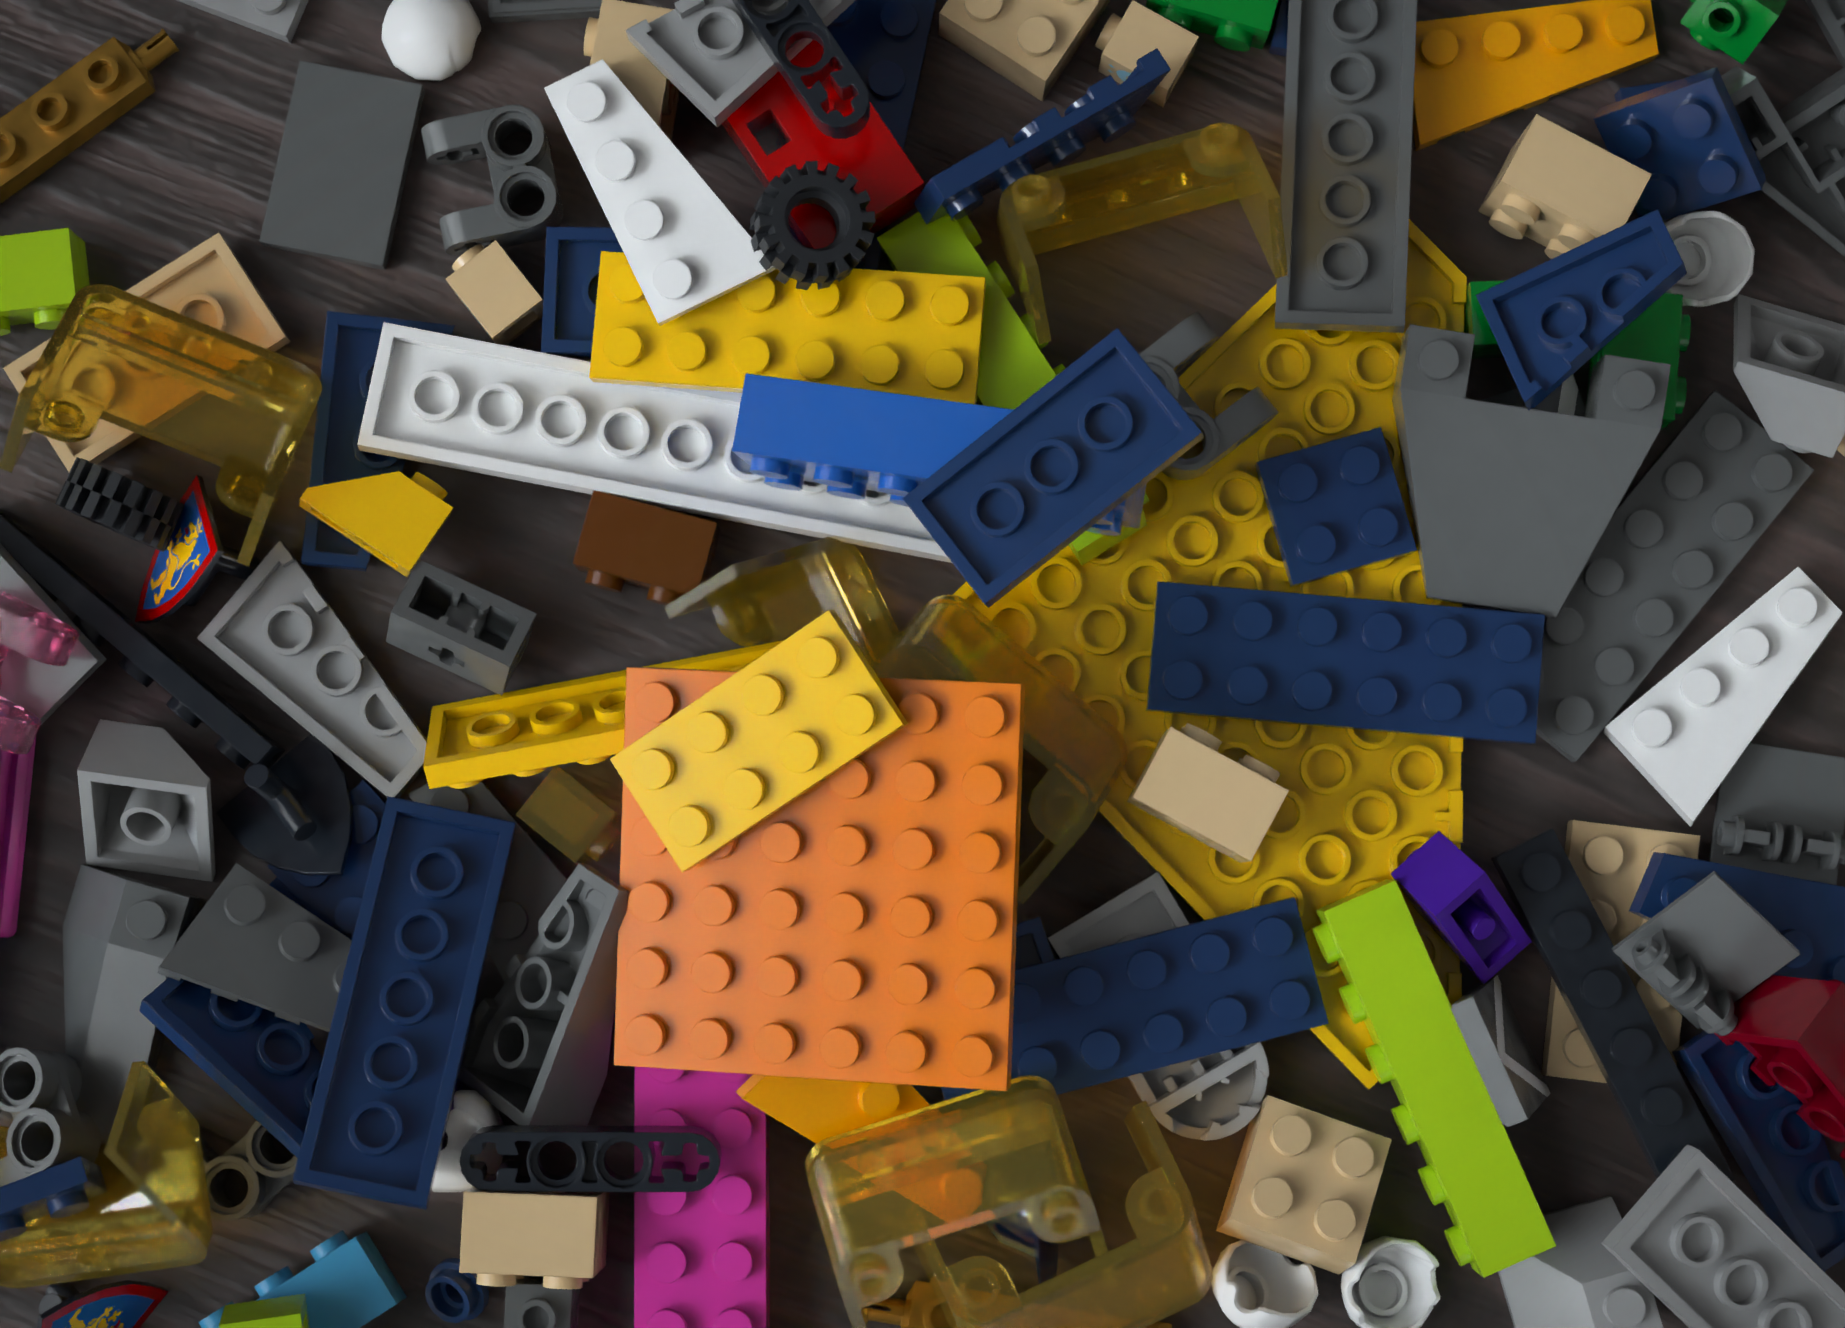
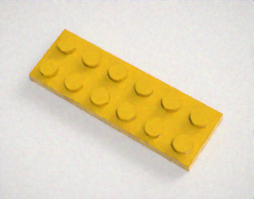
M601 251L589 378L593 382L742 393L745 374L748 373L976 404L986 292L985 277L854 268L842 281L834 280L830 287L818 290L817 283H812L808 290L796 289V279L789 278L786 284L776 280L775 278L780 272L776 269L660 326L623 252Z
M784 640L643 667L740 671ZM626 670L505 692L503 695L494 694L432 706L423 764L429 789L444 786L463 789L472 787L487 778L508 774L527 777L541 773L547 767L572 762L583 765L597 764L605 761L611 755L618 754L624 750Z

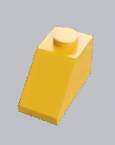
M399 471L308 487L300 497L299 505L405 577L409 576L453 509L452 506L443 501L448 492L439 484L419 472H415L410 479Z

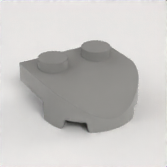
M1261 1042L1131 1075L1128 1076V1079L1148 1112L1161 1125L1180 1136L1207 1141L1221 1139L1238 1132L1256 1116L1261 1108V1102L1266 1091L1269 1065Z

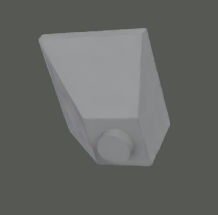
M1738 294L1734 303L1733 372L1770 439L1782 443L1790 450L1798 453L1813 452L1833 458L1845 434V325Z
M100 719L77 769L86 865L213 882L216 868L210 778L164 728Z
M1611 1196L1543 1214L1556 1247L1498 1271L1514 1328H1663L1654 1294L1601 1244L1622 1220Z

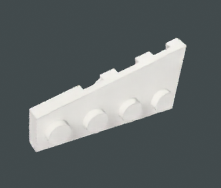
M603 59L544 88L660 326L776 270L773 265L767 271L759 263L764 255L762 250L753 251L751 236Z
M1797 567L1605 726L1604 734L1691 827L1755 735L1773 713L1775 707L1790 686L1795 682L1836 625L1843 612Z

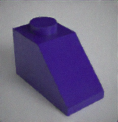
M1440 831L1420 848L1413 851L1391 873V876L1396 880L1398 886L1416 911L1483 984L1532 942L1486 872Z

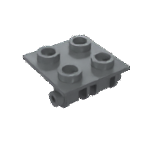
M1750 743L1723 783L1718 787L1709 862L1836 885L1839 864L1845 865V839H1842L1845 822V758Z
M1715 871L1612 947L1613 952L1697 1029L1701 1027L1706 1033H1717L1719 1036L1729 1034L1737 1025L1738 1017L1734 1014V1002L1800 955V951Z

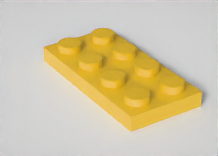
M828 610L610 758V761L681 872H685L907 725L908 722L836 611Z

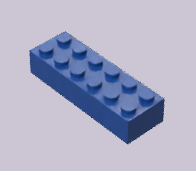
M746 373L732 452L750 465L749 471L751 473L764 476V484L772 487L800 491L803 489L804 481L828 485L827 493L850 499H865L866 490L891 494L890 502L909 507L902 498L1011 413L1013 409ZM1146 484L1087 531L1102 535L1119 536L1121 535L1122 526L1139 528Z

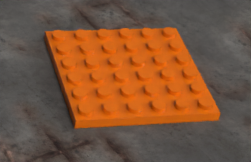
M626 667L624 749L738 671ZM878 677L908 724L685 872H681L623 781L620 886L629 891L627 911L618 930L614 1065L1007 1091L1011 1087L1025 683Z

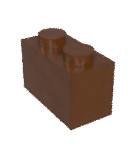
M593 490L573 565L580 572L587 573L585 583L590 586L622 593L624 583L649 590L646 600L683 610L686 600L701 604L721 530L717 522Z

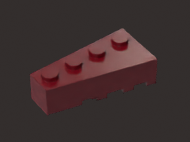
M1771 975L1734 1002V1014L1738 1017L1736 1027L1725 1036H1719L1717 1033L1714 1034L1726 1046L1733 1045L1735 1041L1743 1044L1756 1057L1750 1069L1768 1086L1775 1085L1777 1082L1784 1089L1794 1094L1803 1103L1796 1114L1813 1130H1818L1826 1137L1845 1144V983L1836 979L1827 981ZM1844 1147V1149L1841 1151V1153L1839 1154L1844 1160H1845V1147Z

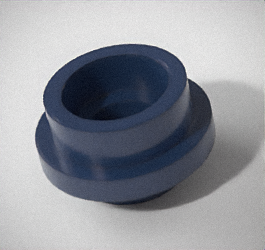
M448 1258L441 1261L431 1271L429 1282L425 1289L426 1300L431 1310L439 1318L450 1323H459L463 1320L476 1318L485 1310L489 1302L488 1286L476 1284V1273H459L460 1259Z

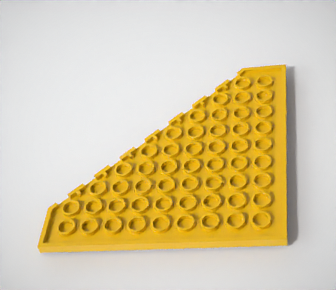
M1409 219L1404 333L1410 324L1464 333L1467 277ZM1275 284L1178 378L1181 386L1200 410L1205 411L1213 419L1248 392L1259 387L1279 412L1271 421L1210 469L1194 479L1177 480L1168 477L1162 471L1146 484L1145 492L1149 502L1144 504L1142 509L1144 510L1147 526L1081 566L1068 545L989 608L966 581L920 627L972 681L1025 683L1024 735L1203 920L1295 897L1329 1024L1310 1028L1309 1030L1369 1090L1378 1082V1079L1369 1063L1365 1048L1374 1045L1365 1022L1362 1021L1354 1024L1344 1006L1339 988L1348 983L1338 961L1328 964L1320 951L1312 928L1321 925L1316 910L1386 879L1394 880L1391 873L1413 851L1420 848L1438 831L1461 850V843H1463V791H1461L1463 739L1146 711L1156 585L1158 581L1462 607V604L1426 598L1392 402L1401 340L1404 333L1275 329ZM1381 427L1417 551L1290 587L1255 464L1258 461ZM1201 440L1180 457L1189 459L1200 455L1203 451ZM1187 723L1194 725L1222 741L1217 750L1222 755L1235 762H1238L1239 758H1244L1245 755H1248L1280 773L1276 784L1289 790L1252 861L1239 863L1127 802L1160 738L1170 727L1181 731L1182 727H1185ZM1399 887L1452 1007V1004L1462 997L1460 959L1416 911Z

